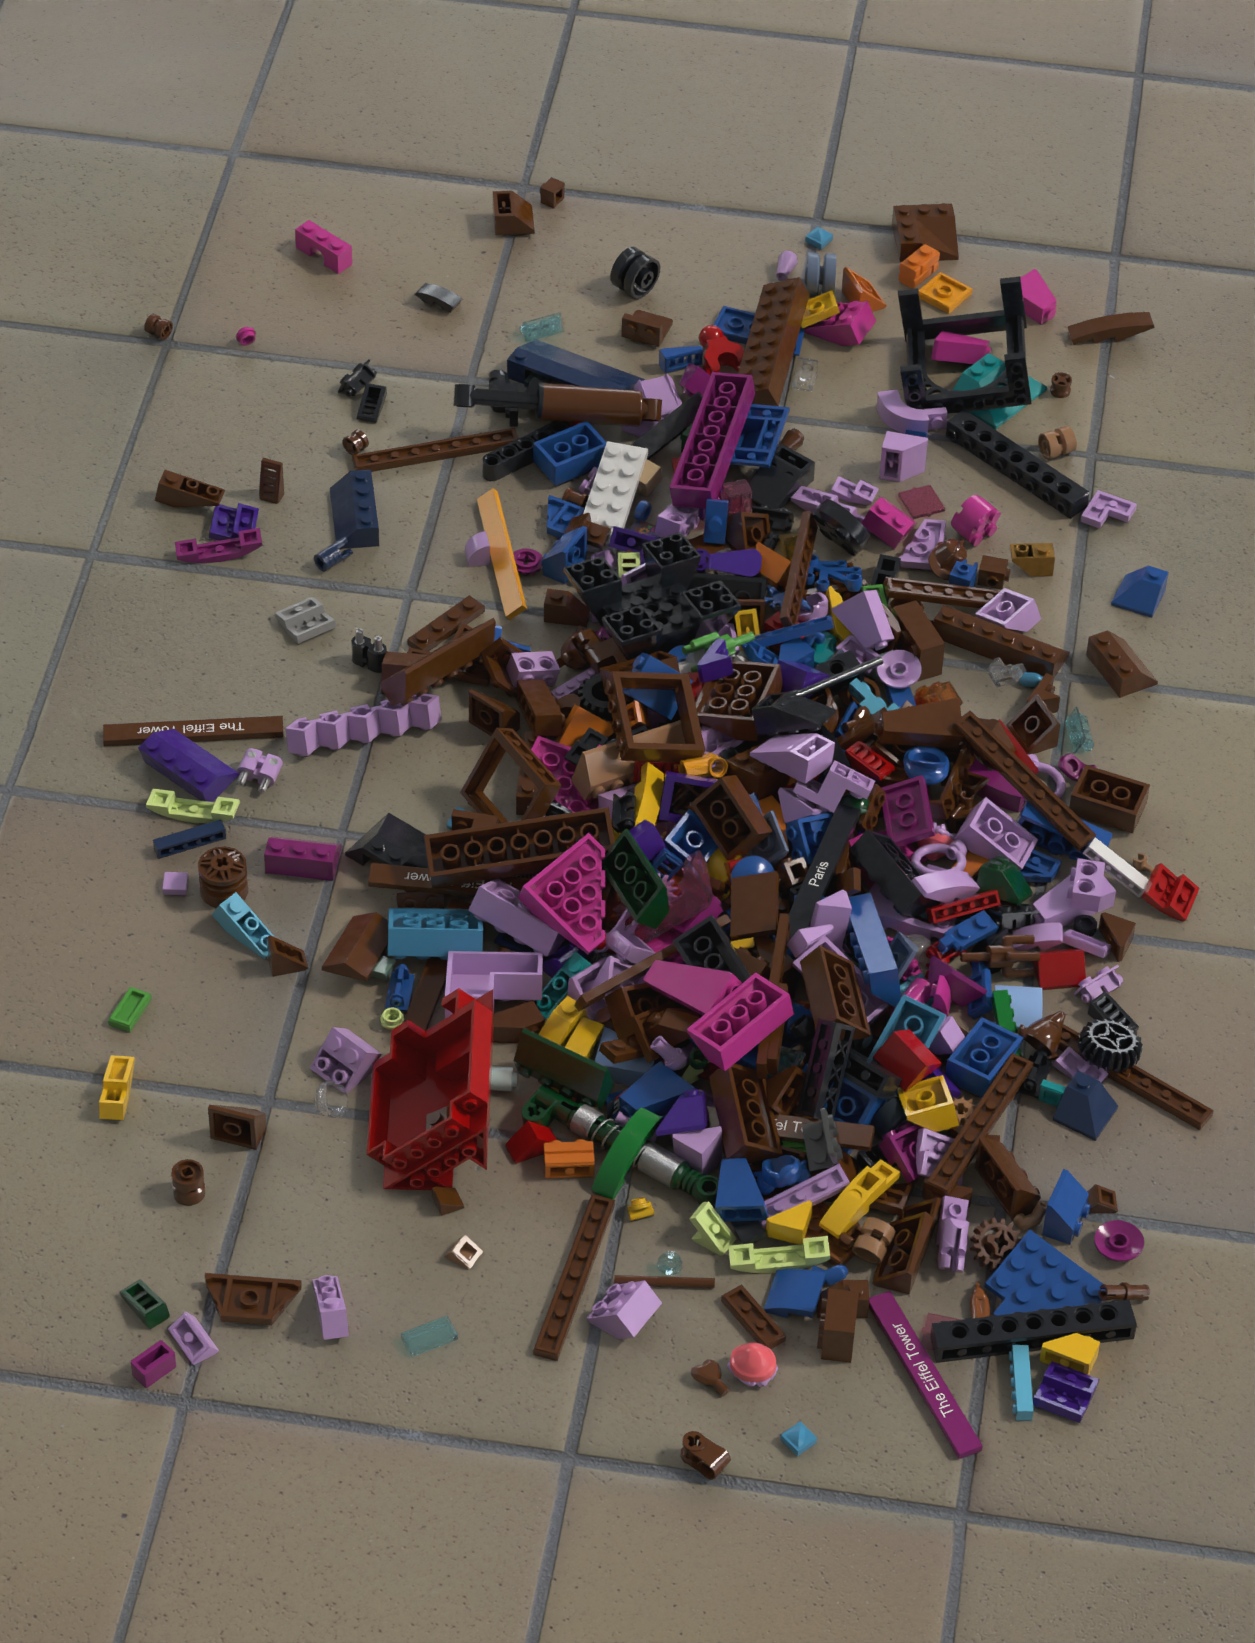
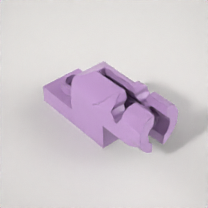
M950 1196L942 1197L935 1246H939L938 1269L940 1270L950 1268V1261V1272H963L969 1227V1222L966 1221L969 1200Z

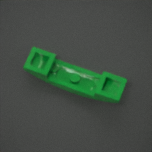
M642 1107L636 1111L608 1151L591 1189L593 1192L605 1198L615 1199L625 1182V1174L646 1139L652 1138L662 1121V1117Z

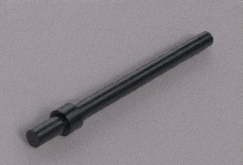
M878 656L803 689L790 692L807 697L883 664V659L881 656Z

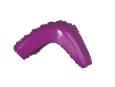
M1072 753L1065 754L1058 762V768L1067 777L1076 782L1086 765Z

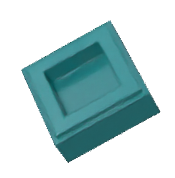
M1043 1079L1038 1100L1058 1107L1066 1087Z

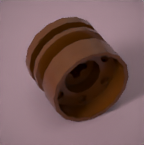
M226 846L207 850L198 861L201 898L205 903L215 908L235 892L244 901L248 894L247 866L244 855L237 849Z

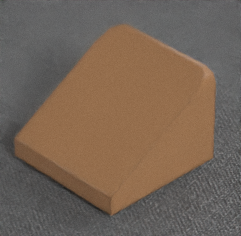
M464 1235L454 1243L445 1257L469 1270L483 1251Z

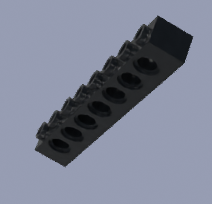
M965 409L947 420L946 437L1071 519L1087 508L1088 490Z
M1113 1300L1098 1304L1089 1303L1073 1307L1064 1306L1056 1309H1039L1031 1312H1014L1006 1315H989L981 1318L940 1321L932 1323L930 1340L936 1363L1006 1355L1009 1354V1351H1012V1345H1028L1029 1352L1040 1351L1044 1342L1074 1333L1089 1336L1100 1343L1130 1340L1135 1337L1137 1323L1130 1300Z

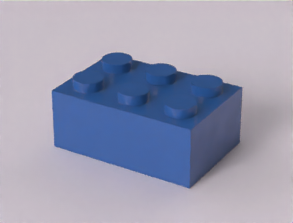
M582 422L534 442L533 462L556 486L590 472L594 466L598 468L607 442L588 422Z

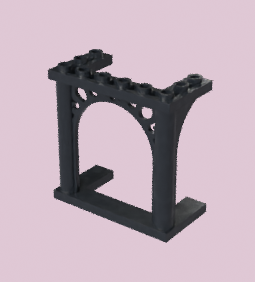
M1020 276L1000 279L1004 310L923 319L918 288L898 291L905 342H907V366H900L907 406L915 409L946 407L947 414L959 413L964 409L969 412L1032 404L1026 363L1024 329L1027 328ZM942 331L961 335L1006 331L1007 354H1004L1006 368L995 381L981 388L967 391L942 388L932 382L927 375L925 340L936 339Z

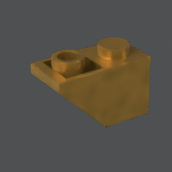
M1053 543L1010 544L1012 562L1031 577L1053 576L1055 563Z

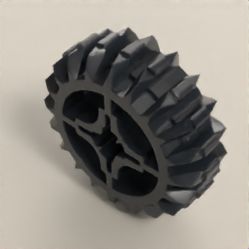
M1105 1018L1101 1021L1094 1019L1093 1022H1088L1086 1026H1083L1077 1042L1079 1054L1083 1055V1060L1089 1061V1065H1096L1098 1069L1103 1068L1107 1072L1113 1070L1115 1073L1119 1070L1126 1072L1127 1069H1133L1134 1065L1140 1060L1143 1050L1141 1037L1137 1036V1031L1131 1030V1026H1124L1122 1022L1117 1023L1113 1019L1107 1021Z

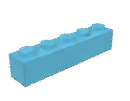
M1012 1345V1351H1009V1361H1012V1364H1010V1374H1013L1010 1384L1011 1387H1014L1011 1398L1012 1401H1015V1404L1012 1406V1412L1016 1415V1420L1032 1421L1033 1399L1028 1345Z

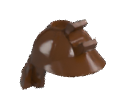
M581 625L576 629L572 637H569L563 644L561 656L556 659L559 668L566 665L572 669H581L590 665L576 644L578 643L576 640L577 634L584 631Z

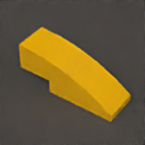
M110 1056L103 1079V1091L99 1100V1119L124 1120L130 1095L135 1057Z

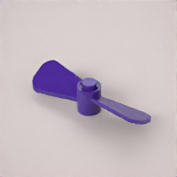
M642 549L640 554L641 565L645 563ZM696 549L701 556V560L695 572L708 573L710 570H716L745 577H754L761 570L762 556L755 549L709 554L704 549Z

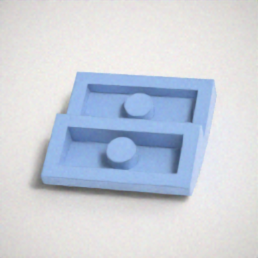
M995 985L994 991L1008 990V995H1011L1012 1003L1010 1006L1014 1010L1013 1022H1016V1030L1019 1029L1020 1024L1026 1028L1042 1018V988Z

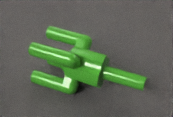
M713 632L690 641L689 645L682 647V652L684 655H688L704 649L706 653L714 641L720 638L725 639L726 648L729 652L728 656H732L736 653L735 647L755 640L753 632H749L739 637L731 638L728 634L719 636L717 632ZM697 665L691 667L692 673L698 672Z

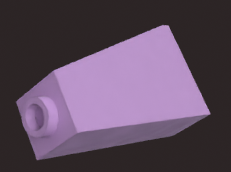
M1069 875L1033 903L1032 909L1040 911L1033 914L1035 919L1033 925L1061 923L1062 926L1073 923L1080 915H1093L1113 907L1116 890L1103 876L1098 912L1070 908L1072 898H1067L1069 884L1074 885V881H1070Z

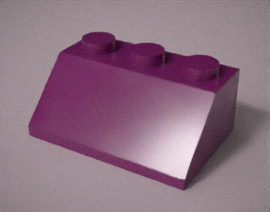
M276 836L269 837L264 853L265 873L333 881L342 844Z

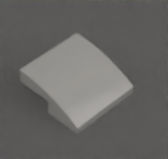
M314 597L275 612V616L282 627L298 644L336 628L335 620L324 612L323 604Z

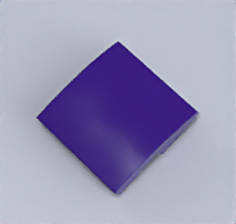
M238 503L237 508L221 504L215 506L208 538L219 541L239 538V531L255 529L259 508Z
M1051 1361L1043 1376L1042 1383L1033 1398V1406L1080 1423L1092 1400L1099 1379Z

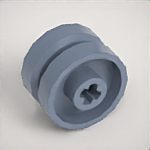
M808 252L804 283L810 294L809 297H816L818 295L819 285H822V294L828 291H833L835 294L836 254L826 253L823 266H820L819 253Z

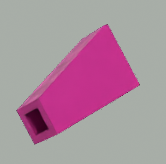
M660 960L654 961L643 978V981L653 990L701 1016L705 1015L742 984L731 972Z

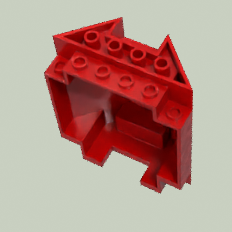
M458 988L442 998L441 1006L453 1013L446 1019L426 1031L409 1020L391 1030L390 1053L373 1063L366 1154L384 1165L383 1189L432 1190V1187L436 1186L453 1187V1169L469 1159L487 1170L494 1034L493 989L475 999ZM450 1105L449 1117L426 1130L427 1114Z

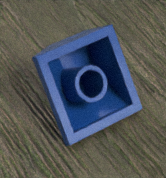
M1146 566L1126 574L1111 605L1152 618L1166 591L1169 572L1152 566Z

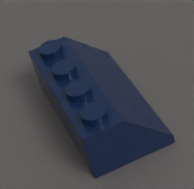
M371 470L349 471L330 487L335 540L338 541L343 537H346L348 540L339 549L379 546V526Z

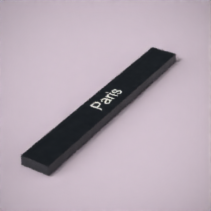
M838 804L788 914L790 917L789 941L798 929L810 928L815 904L822 900L859 819L860 809Z

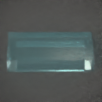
M444 1316L401 1333V1339L411 1357L457 1340L458 1333L449 1317Z

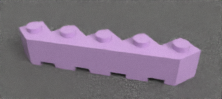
M415 694L412 696L414 700L404 706L399 703L392 707L389 700L380 701V706L371 708L368 704L351 707L350 712L343 714L332 711L319 714V719L307 721L306 717L297 719L285 728L289 753L308 756L319 746L337 750L350 739L360 741L361 743H369L380 733L390 734L394 737L401 736L411 726L419 727L422 730L432 729L442 720L439 696L423 694L417 697Z

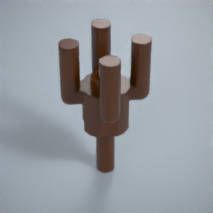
M1004 935L1002 937V945L987 946L985 952H961L960 961L985 962L987 967L1002 968V976L1005 978L1034 977V968L1012 967L1016 962L1039 961L1040 953L1016 951V949H1013L1012 944H1034V935Z

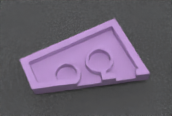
M924 519L914 534V539L905 548V553L899 557L901 558V567L931 570L928 558L936 544L944 542L946 521Z

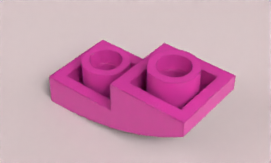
M939 975L937 984L932 983L929 997L934 998L932 1007L948 1016L951 1005V989L946 978Z

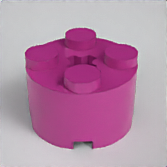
M973 495L961 505L963 507L960 513L956 512L951 521V526L956 532L972 545L977 546L985 536L988 535L990 537L996 532V523L1001 513L981 496Z

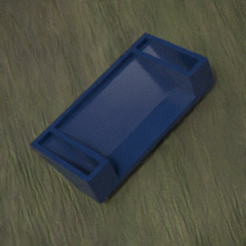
M537 339L517 347L507 359L508 378L522 384H526L534 373L567 385L634 390L633 387L638 380H645Z

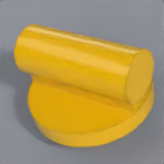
M645 1197L632 1199L631 1204L627 1206L630 1221L654 1215L651 1201H646Z

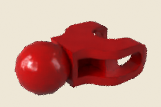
M707 325L702 328L698 338L700 345L706 349L703 370L711 376L712 372L720 371V366L729 365L738 372L744 354L743 347L737 343L730 342L723 335V331L715 325Z

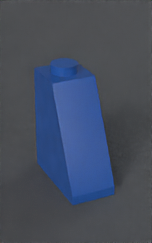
M659 1061L619 1096L620 1111L623 1115L631 1118L642 1107L661 1116L667 1114L678 1097L684 1094L683 1091L695 1089V1087Z
M746 1158L722 1159L715 1208L724 1222L766 1221L769 1218L764 1199Z

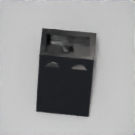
M780 444L776 448L770 467H760L742 492V495L759 505L769 507V509L778 510L783 508L791 501V497L801 486L807 487L814 481L815 462Z
M791 692L768 694L751 709L757 734H766L767 736H775L780 732L786 731L787 734H794L803 729H807L808 732L817 731L836 713L834 708Z

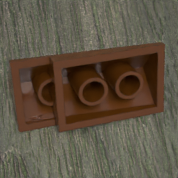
M939 1197L905 1207L902 1216H899V1220L889 1223L894 1228L895 1235L890 1245L885 1246L887 1252L882 1262L877 1264L872 1281L874 1286L910 1294L939 1220L941 1199Z

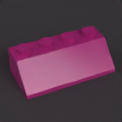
M754 973L687 1029V1033L710 1062L726 1071L794 1014L790 994L759 974Z

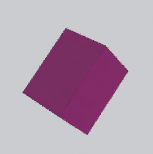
M934 955L930 958L928 982L931 985L932 983L937 984L939 975L944 976L951 989V1001L963 1007L986 994L987 990L966 975Z

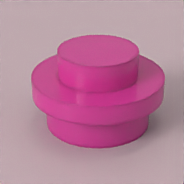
M243 327L236 334V340L241 345H249L255 341L256 332L251 327Z

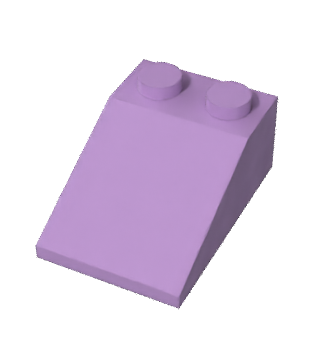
M987 797L970 810L955 837L956 840H961L970 852L990 860L996 856L1008 858L1009 862L1015 863L1019 870L1023 869L1038 841L1035 836Z

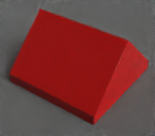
M1072 948L1037 951L1040 953V960L1032 961L1039 988H1042V990L1080 987L1078 984L1086 979L1084 950Z
M910 1029L893 1032L873 1056V1059L879 1065L902 1078L899 1087L904 1092L908 1091L942 1064Z

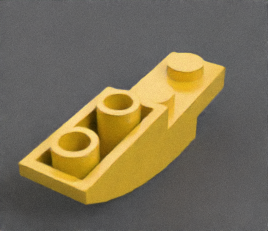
M881 1159L871 1168L866 1166L834 1201L820 1221L819 1226L839 1239L841 1233L847 1232L867 1214L870 1204L899 1179L900 1171Z

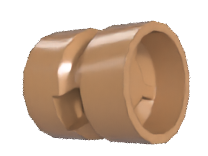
M1068 425L1057 428L1054 431L1050 430L1040 433L1038 436L1039 449L1046 459L1073 452L1077 447L1075 434Z
M868 1217L861 1228L862 1235L857 1237L852 1251L866 1262L880 1264L887 1252L885 1246L890 1245L895 1235V1230L885 1221Z

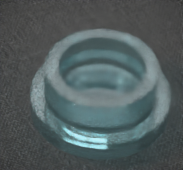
M667 1251L659 1257L657 1267L664 1274L675 1275L682 1269V1260L677 1253Z

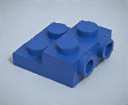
M833 812L800 818L786 823L785 834L792 843L791 857L793 860L804 857L806 865H811L833 817Z

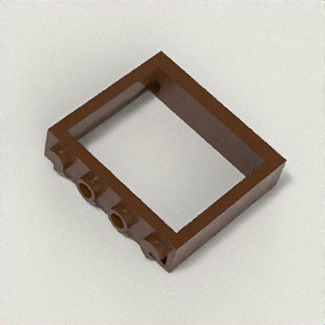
M612 671L608 680L605 681V693L608 694V710L612 714V729L616 733V748H619L621 761L680 762L682 760L702 757L705 752V746L689 674ZM622 688L674 690L685 744L634 743Z
M496 728L460 793L477 813L498 816L499 824L507 823L506 818L483 792L505 752H507L538 788L521 820L544 817L562 785L514 729Z
M961 741L958 749L935 747L943 751L948 757L949 762H955V765L940 799L929 800L932 820H948L951 811L954 810L957 796L961 793V785L967 779L969 768L975 760V754L972 753L968 741ZM881 806L877 817L884 818L883 807Z

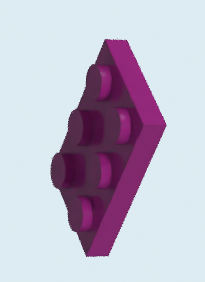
M923 775L882 787L886 792L885 803L882 807L887 836H890L898 847L935 836L927 787Z

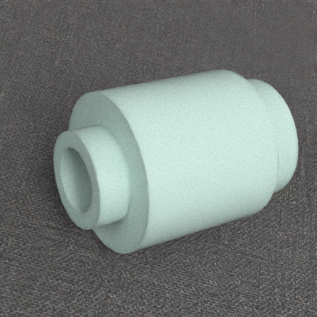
M492 1066L491 1090L512 1092V1087H517L518 1073L514 1072L513 1067Z

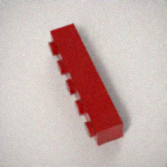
M990 890L927 908L926 912L929 923L935 924L998 906L1001 903L998 891Z

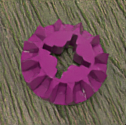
M525 548L513 552L518 573L522 572L524 576L526 573L533 575L535 571L539 572L541 570L543 557L538 551ZM526 559H528V565H524Z

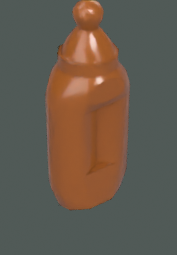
M977 1282L970 1298L971 1318L991 1315L989 1299L981 1288V1284Z

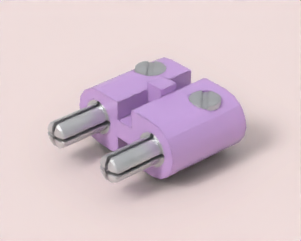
M253 748L247 749L237 770L239 773L237 785L244 786L246 779L252 781L255 778L258 779L260 784L258 791L265 793L268 786L274 785L283 761L275 755L268 753L266 757L262 755L263 751Z

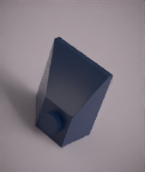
M1077 1071L1064 1091L1053 1116V1121L1096 1141L1117 1111L1118 1105L1099 1080Z

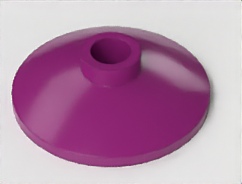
M1112 1220L1105 1222L1097 1229L1094 1243L1099 1253L1107 1259L1126 1262L1135 1259L1141 1254L1144 1248V1237L1135 1225L1127 1221Z

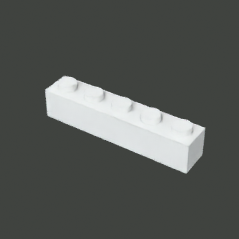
M1094 838L1083 854L1092 861L1105 862L1104 871L1140 898L1149 879L1097 838Z

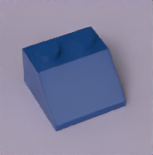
M582 526L570 531L554 543L551 551L548 554L546 553L541 561L544 576L563 584L567 583L569 579L563 572V568L584 562L587 559V527Z
M1063 1169L1049 1199L1042 1235L1071 1245L1074 1236L1079 1237L1083 1226L1081 1220L1088 1217L1091 1205L1087 1204L1089 1193L1068 1170Z

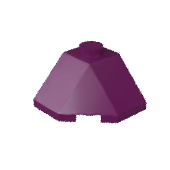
M689 363L679 384L684 388L682 392L688 397H692L698 391L704 395L710 375L700 367Z

